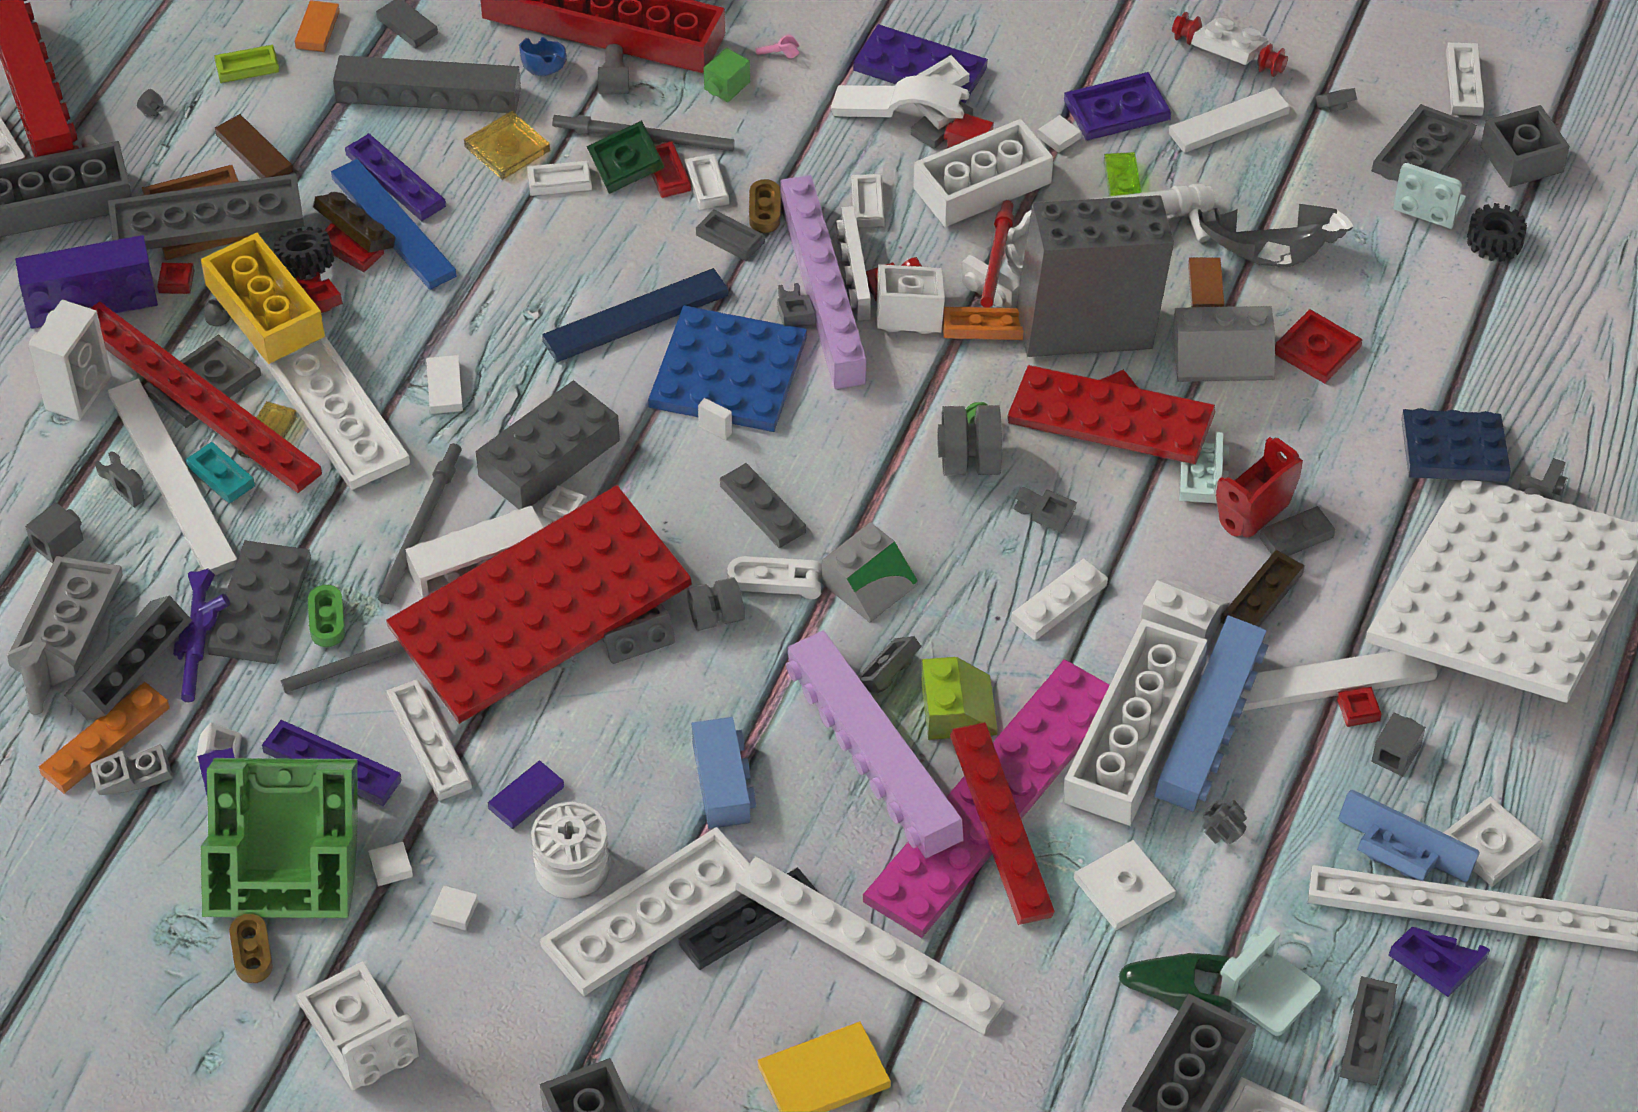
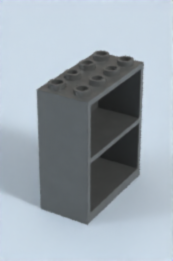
M1161 195L1032 203L1016 306L1019 310L1020 325L1023 326L1024 330L1023 342L1027 357L1153 349L1174 246Z

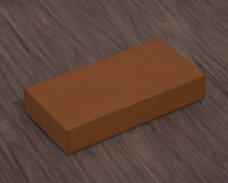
M1189 257L1188 271L1191 307H1224L1221 258Z

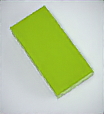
M274 45L214 55L220 83L280 72Z

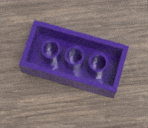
M144 235L15 258L19 285L31 329L42 327L46 322L48 314L55 310L61 300L91 308L100 301L115 313L158 306Z

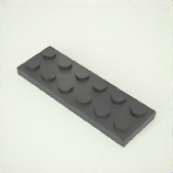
M296 174L108 200L112 241L144 235L147 250L305 227Z

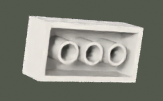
M1018 119L914 162L913 188L943 226L948 227L996 207L1005 200L1015 199L1051 184L1053 156L1022 119Z

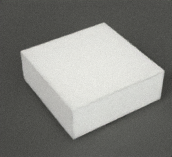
M1059 115L1039 128L1037 137L1060 153L1081 139V130Z
M704 398L698 405L699 427L726 440L732 434V412Z
M558 485L542 508L543 516L556 521L587 503V496Z
M403 841L368 851L378 886L413 877Z
M443 886L432 910L431 921L466 931L478 903V894Z

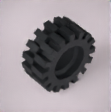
M1494 203L1493 208L1486 204L1483 210L1479 207L1476 209L1475 214L1473 213L1467 233L1468 246L1472 245L1471 251L1473 253L1479 251V257L1484 258L1485 255H1488V261H1494V258L1498 257L1499 262L1505 261L1506 256L1509 259H1513L1515 254L1518 255L1521 252V248H1523L1527 223H1525L1523 215L1519 216L1518 210L1514 209L1511 212L1508 205H1505L1504 209H1502L1499 203ZM1487 230H1499L1506 235H1495Z
M302 227L297 228V232L288 231L286 232L287 236L281 235L279 241L274 242V254L295 279L297 276L300 277V280L306 279V275H310L311 278L316 277V272L321 274L326 272L325 268H330L332 262H334L329 235L326 231L322 232L321 228L313 230V227H307L304 231Z

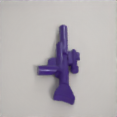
M209 568L188 573L193 590L190 610L192 621L179 634L178 641L174 643V656L182 660L184 653H186L181 700L188 703L195 700L199 661H202L204 657L206 631L215 625L217 612L230 606V600L226 594H221L211 601L205 602L206 592L215 576Z

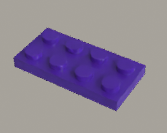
M878 24L854 60L853 71L897 84L898 81L909 76H916L952 55L969 73V82L961 86V88L967 89L971 95L987 69L988 59Z

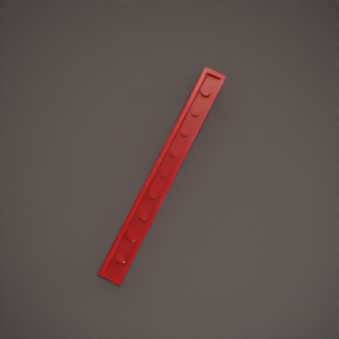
M99 301L90 308L97 311L106 350L295 492H301L322 475L321 465Z

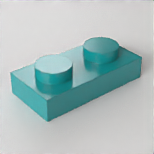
M210 442L186 459L188 468L228 504L255 487L254 478L213 442Z

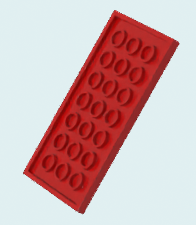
M616 485L386 619L390 631L460 724L604 638L605 633L626 625L692 585V580L619 486Z

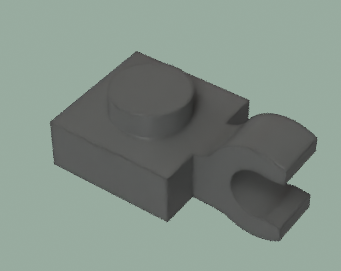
M111 451L108 454L112 464L105 466L99 461L95 462L97 473L100 477L109 480L112 483L113 490L135 508L145 501L142 490L143 480L134 469L128 470L121 464L120 456Z
M1021 487L1015 498L1018 501L1014 506V510L1021 514L1033 513L1032 521L1062 533L1076 510L1077 502L1047 489L1043 496L1026 487Z

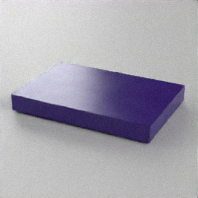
M1149 72L1064 93V102L1086 141L1171 120L1172 112Z

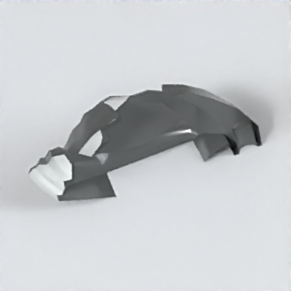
M1299 204L1297 227L1236 232L1238 209L1225 214H1220L1217 208H1213V211L1207 214L1198 209L1200 227L1214 241L1240 257L1263 266L1287 268L1305 262L1309 257L1315 255L1325 242L1335 243L1338 238H1342L1347 231L1353 228V224L1348 217L1337 209ZM1267 242L1290 246V252L1281 255L1280 261H1271L1258 257V254Z

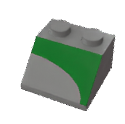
M871 522L822 559V584L868 622H872L918 586V580L896 542Z

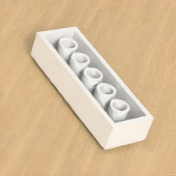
M1145 619L1141 620L1064 779L1065 804L1131 826L1206 665V639Z

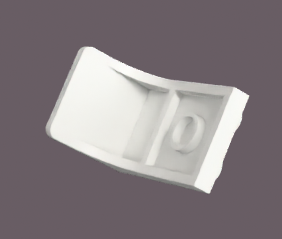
M363 961L297 994L299 1005L352 1091L361 1086L373 1084L380 1076L396 1068H404L413 1059L419 1057L413 1020L408 1014L398 1018Z

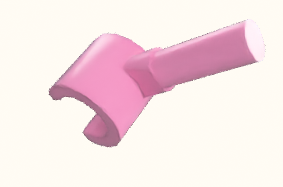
M785 35L774 45L756 48V54L762 55L783 51L787 58H794L799 54L797 49L799 44L792 35Z

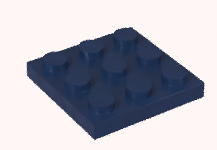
M1423 408L1414 410L1403 409L1401 421L1408 477L1509 482L1511 470L1501 414L1488 411L1477 413L1460 412L1458 410L1433 411Z

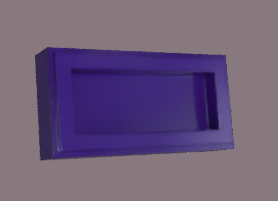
M539 760L489 800L488 809L511 829H514L564 788V780Z

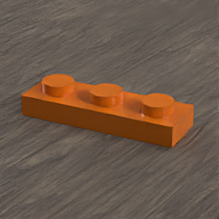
M944 307L942 321L944 338L1023 340L1024 330L1023 326L1020 325L1018 308Z

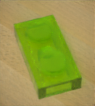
M1135 152L1104 154V168L1109 197L1142 193Z

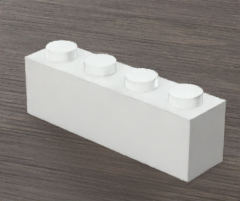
M532 505L520 510H513L500 517L482 521L477 525L453 531L445 536L405 549L408 570L421 597L424 598L541 530L543 526Z

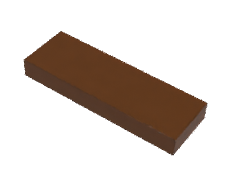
M241 114L215 127L216 136L260 179L289 175L294 172L292 163Z

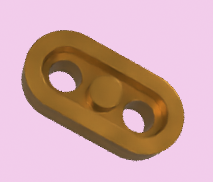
M761 179L754 182L749 189V224L752 229L760 233L772 232L780 225L781 194L780 186L775 181Z
M255 914L241 915L231 923L229 929L236 973L242 981L258 983L265 980L271 974L273 968L267 928L260 916ZM247 935H255L253 938L244 939ZM253 965L259 966L256 969H249Z

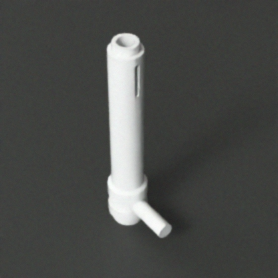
M1195 183L1189 187L1186 185L1173 186L1170 190L1093 198L1161 195L1166 215L1173 214L1176 217L1189 216L1198 242L1203 243L1210 239V236L1200 227L1198 209L1206 213L1207 210H1211L1214 207L1215 196L1213 189L1209 185Z

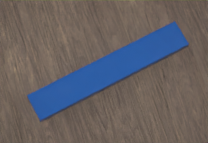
M358 159L331 171L332 180L356 206L364 209L371 218L384 225L385 229L396 237L393 249L429 290L457 277L454 266Z

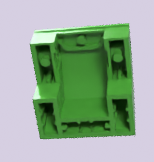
M214 758L207 768L208 837L201 845L202 917H239L244 914H255L265 918H348L354 887L357 851V759Z

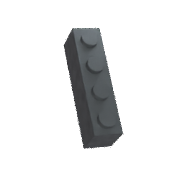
M170 595L150 601L64 696L86 720L106 716L188 626L192 619Z

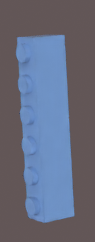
M1227 616L1159 777L1154 797L1194 812L1198 800L1206 801L1213 783L1207 780L1210 771L1217 774L1224 756L1223 753L1219 752L1222 744L1229 745L1235 730V726L1230 725L1233 717L1240 718L1247 700L1242 698L1241 695L1244 689L1251 691L1258 673L1252 670L1255 662L1262 664L1269 646L1263 643L1266 629Z

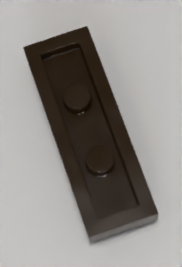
M330 192L326 195L315 196L313 208L368 252L394 248L396 237L385 229L384 225L366 214L364 209L351 202L345 194Z
M1275 550L1222 613L1220 623L1224 624L1227 616H1231L1260 627L1303 575L1305 565Z

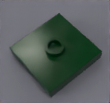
M642 120L586 146L609 194L665 168Z

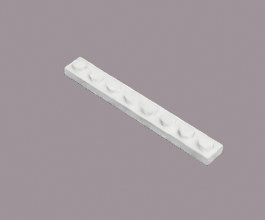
M756 856L736 881L735 890L985 1035L1003 1008L1004 1000Z

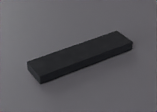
M798 867L787 873V875L818 892ZM747 897L678 938L679 946L700 971L785 918Z

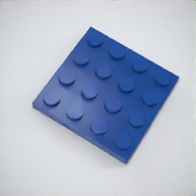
M683 305L648 398L649 408L698 417V405L705 398L732 412V424L775 432L807 339V329Z

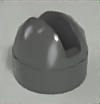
M153 89L146 90L137 102V108L148 116L158 115L159 113L156 110L159 107L164 108L162 97Z
M216 298L209 300L204 307L205 320L211 326L225 325L231 318Z

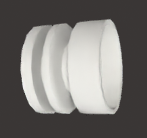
M565 802L545 809L535 819L531 830L536 879L544 890L561 898H580L597 891L606 881L610 869L605 821L598 811L586 804Z

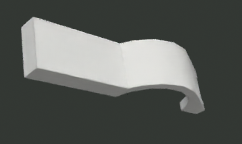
M917 75L898 81L896 86L838 85L831 105V111L833 116L892 117L894 110L900 105L921 103L937 109L946 118H963V109L959 108L958 104L960 100H968L970 94L967 89L940 79Z

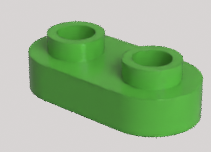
M332 585L317 586L308 595L310 635L312 641L318 646L332 647L340 643L345 636L342 594L337 587Z

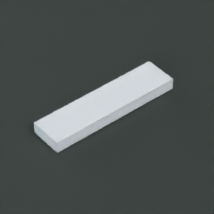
M1273 87L1169 126V135L1181 150L1186 153L1289 114L1290 106Z
M419 679L386 690L387 698L438 800L441 801L472 789L471 781Z

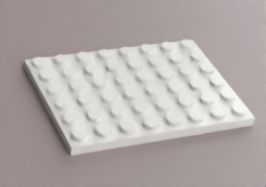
M1457 480L1369 627L1366 642L1568 703L1638 568V523L1576 507L1572 504L1551 500L1540 495L1525 494L1523 491L1487 481Z

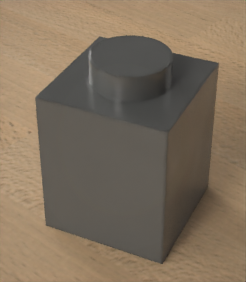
M56 502L25 526L31 547L52 564L56 556L63 557L84 540L80 528L82 522L78 515L71 509L65 510Z
M1394 712L1375 742L1371 762L1403 777L1422 746L1426 727L1418 724L1412 718L1403 717Z

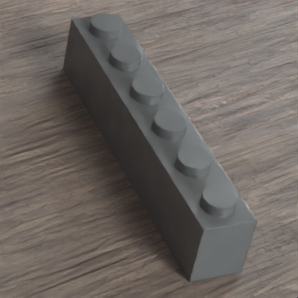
M339 55L333 78L337 103L516 114L521 91L519 66Z

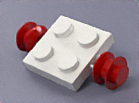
M1184 12L1182 16L1178 15L1172 25L1175 40H1179L1184 36L1188 45L1197 46L1244 65L1254 59L1257 61L1259 72H1263L1266 68L1271 69L1272 77H1275L1277 73H1283L1287 65L1288 56H1285L1284 48H1281L1278 53L1273 51V44H1268L1269 38L1261 36L1258 30L1237 27L1229 19L1215 18L1202 27L1201 17L1197 16L1194 20H1190L1189 13Z

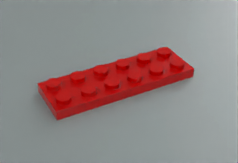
M1028 365L1007 418L1008 424L1196 465L1215 415V405Z

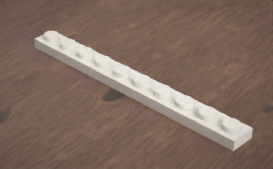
M1312 865L1307 903L1638 951V912Z

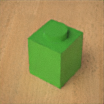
M725 48L704 67V90L726 102H729L750 83V60L728 48Z

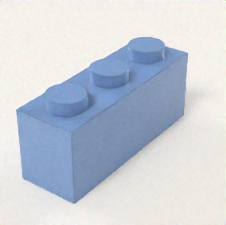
M733 717L692 722V744L708 829L750 823V809L756 808L754 788H747L746 780L750 779L748 758L741 759L740 751H745L742 730L735 729Z

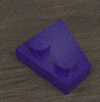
M1411 927L1391 946L1388 955L1449 997L1487 959L1490 949L1479 945L1477 950L1456 945V938L1434 935L1430 931Z

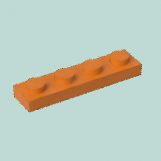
M144 681L118 702L106 716L98 718L38 766L40 774L65 794L92 772L91 763L113 755L170 709L168 700Z

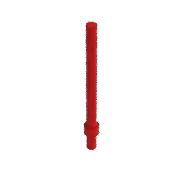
M1010 200L1002 202L1001 209L995 217L994 226L996 232L980 302L984 308L993 306L1007 234L1014 223V215L1012 214L1014 204Z

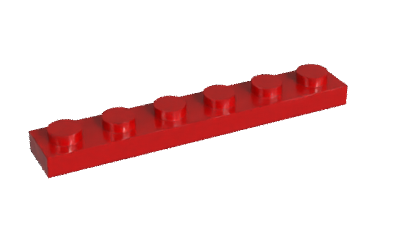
M986 722L952 729L950 737L1017 924L1021 925L1052 918L1055 912Z

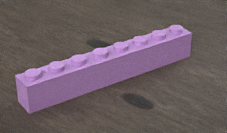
M812 176L782 179L781 208L805 291L809 295L816 313L815 325L834 389L865 385L866 356Z
M824 630L788 646L789 662L786 663V668L791 679L794 682L797 680L800 682L804 696L809 704L815 703L818 707L819 715L827 728L832 727L836 732L835 735L839 746L843 751L848 750L851 753L855 768L860 775L866 774L876 798H883L886 802L888 813L894 823H901L911 847H918L924 857L928 858L963 841L962 818Z

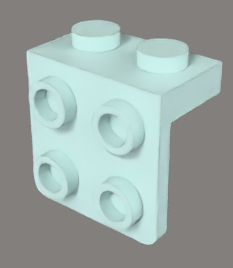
M1404 163L1400 169L1393 209L1452 229L1465 204L1466 196L1460 194L1462 183L1459 180Z
M1268 925L1260 935L1255 933L1248 939L1244 945L1243 952L1237 959L1231 957L1225 963L1220 972V975L1223 977L1219 996L1231 1000L1234 1007L1271 1034L1280 1036L1320 994L1321 986L1314 979L1277 954L1280 933Z

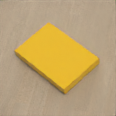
M861 1021L757 1060L758 1068L779 1112H828L891 1088V1081Z

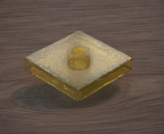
M513 111L464 139V147L502 180L550 152V143Z

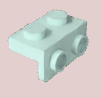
M1216 432L1215 444H1203L1196 465L1180 461L1179 501L1217 503L1216 490L1218 479L1229 477V471L1223 470V465H1228L1229 445H1223L1222 432Z

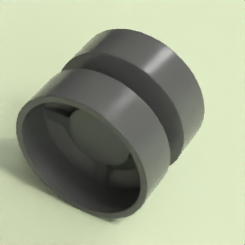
M999 405L977 406L974 424H968L965 406H942L941 424H938L937 445L938 458H942L944 476L966 475L969 457H974L978 475L1001 474L1002 427Z

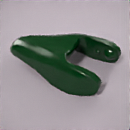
M1185 953L1127 964L1119 973V980L1126 987L1156 998L1178 1011L1188 994L1224 1011L1230 1012L1232 1009L1231 1000L1217 995L1201 993L1194 983L1195 969L1220 973L1225 963L1230 959L1226 956Z

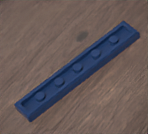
M712 268L543 333L542 340L557 363L680 315L683 306L699 308L727 297L728 287L716 270Z

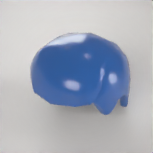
M541 37L538 43L532 44L529 38H525L519 44L522 65L532 75H551L561 70L567 61L565 46L557 41H548L545 37Z

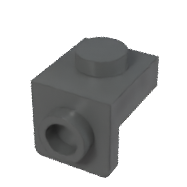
M1553 458L1543 480L1523 475L1518 490L1525 492V494H1536L1553 500L1555 494L1561 496L1568 477L1563 476L1566 462Z

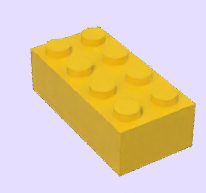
M258 233L252 234L201 259L206 286L268 364L325 337L321 310Z

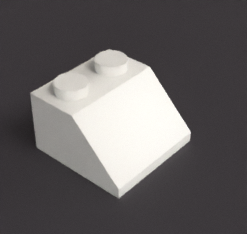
M878 264L877 329H884L888 332L904 330L916 331L921 334L941 333L945 302L942 268Z
M1166 577L1155 582L1142 606L1141 620L1145 619L1206 639L1208 645L1221 622L1222 613L1230 605V602Z

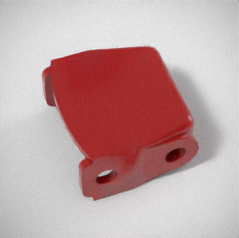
M1269 437L1266 439L1264 456L1235 480L1229 477L1218 479L1216 501L1219 520L1229 534L1236 537L1242 535L1250 538L1288 507L1300 479L1303 460L1299 458V454L1295 449L1279 438L1275 437L1272 439Z

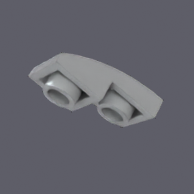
M161 744L130 757H127L122 750L90 764L99 795L139 790L173 778L166 750Z

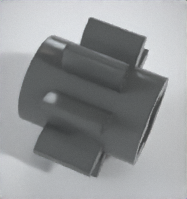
M1223 800L1214 802L1203 814V819L1206 821L1202 825L1205 829L1204 833L1215 844L1221 839L1226 844L1235 842L1246 830V825L1243 823L1247 819L1244 815L1245 811L1235 800L1230 802L1229 805Z

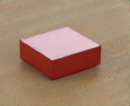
M162 262L157 284L158 292L190 294L195 272L193 263Z
M1372 687L1338 692L1337 701L1347 727L1381 721L1382 713Z

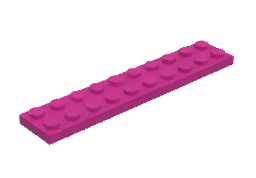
M1065 659L993 742L1021 819L1076 755L1110 686ZM965 776L946 796L962 818L963 841L928 858L924 857L918 847L912 848L909 842H907L863 894V902L920 938L924 937L992 855Z

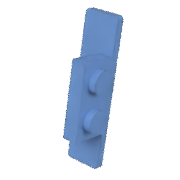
M1350 790L1347 793L1338 817L1340 822L1365 833L1359 843L1358 851L1366 854L1375 862L1385 863L1399 870L1401 874L1408 878L1423 881L1435 867L1467 882L1471 877L1480 854L1478 849L1355 790Z

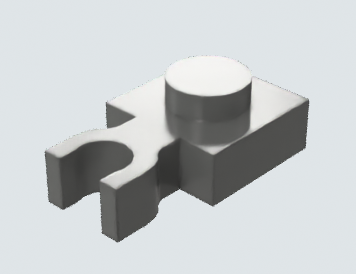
M794 283V291H786L783 285H778L779 299H777V309L783 325L801 327L803 325L815 324L816 313L809 295L800 296L799 283Z

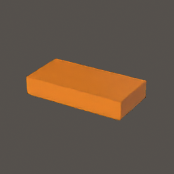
M310 0L295 38L296 49L325 52L340 13L339 4Z

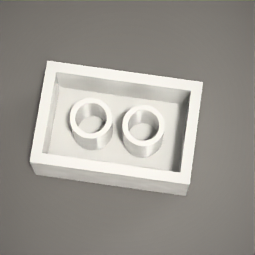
M61 300L55 310L48 314L46 322L38 333L31 337L29 351L32 356L34 371L38 379L45 410L80 421L112 374L97 311Z

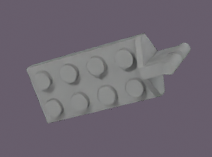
M56 556L7 655L9 666L20 672L23 676L31 714L38 715L43 712V703L51 686L76 676L123 576L120 565Z

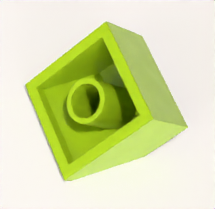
M958 657L922 659L921 686L928 740L950 739L952 729L986 722L990 736L998 735L990 675Z

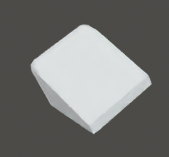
M210 722L200 734L196 762L199 763L197 757L199 755L207 754L213 750L233 748L234 757L239 758L242 733Z

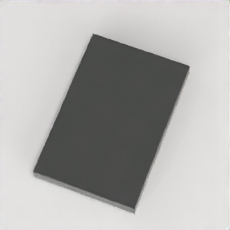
M219 334L180 360L229 398L261 376L260 368ZM148 382L143 386L148 397L185 428L199 420L152 383Z

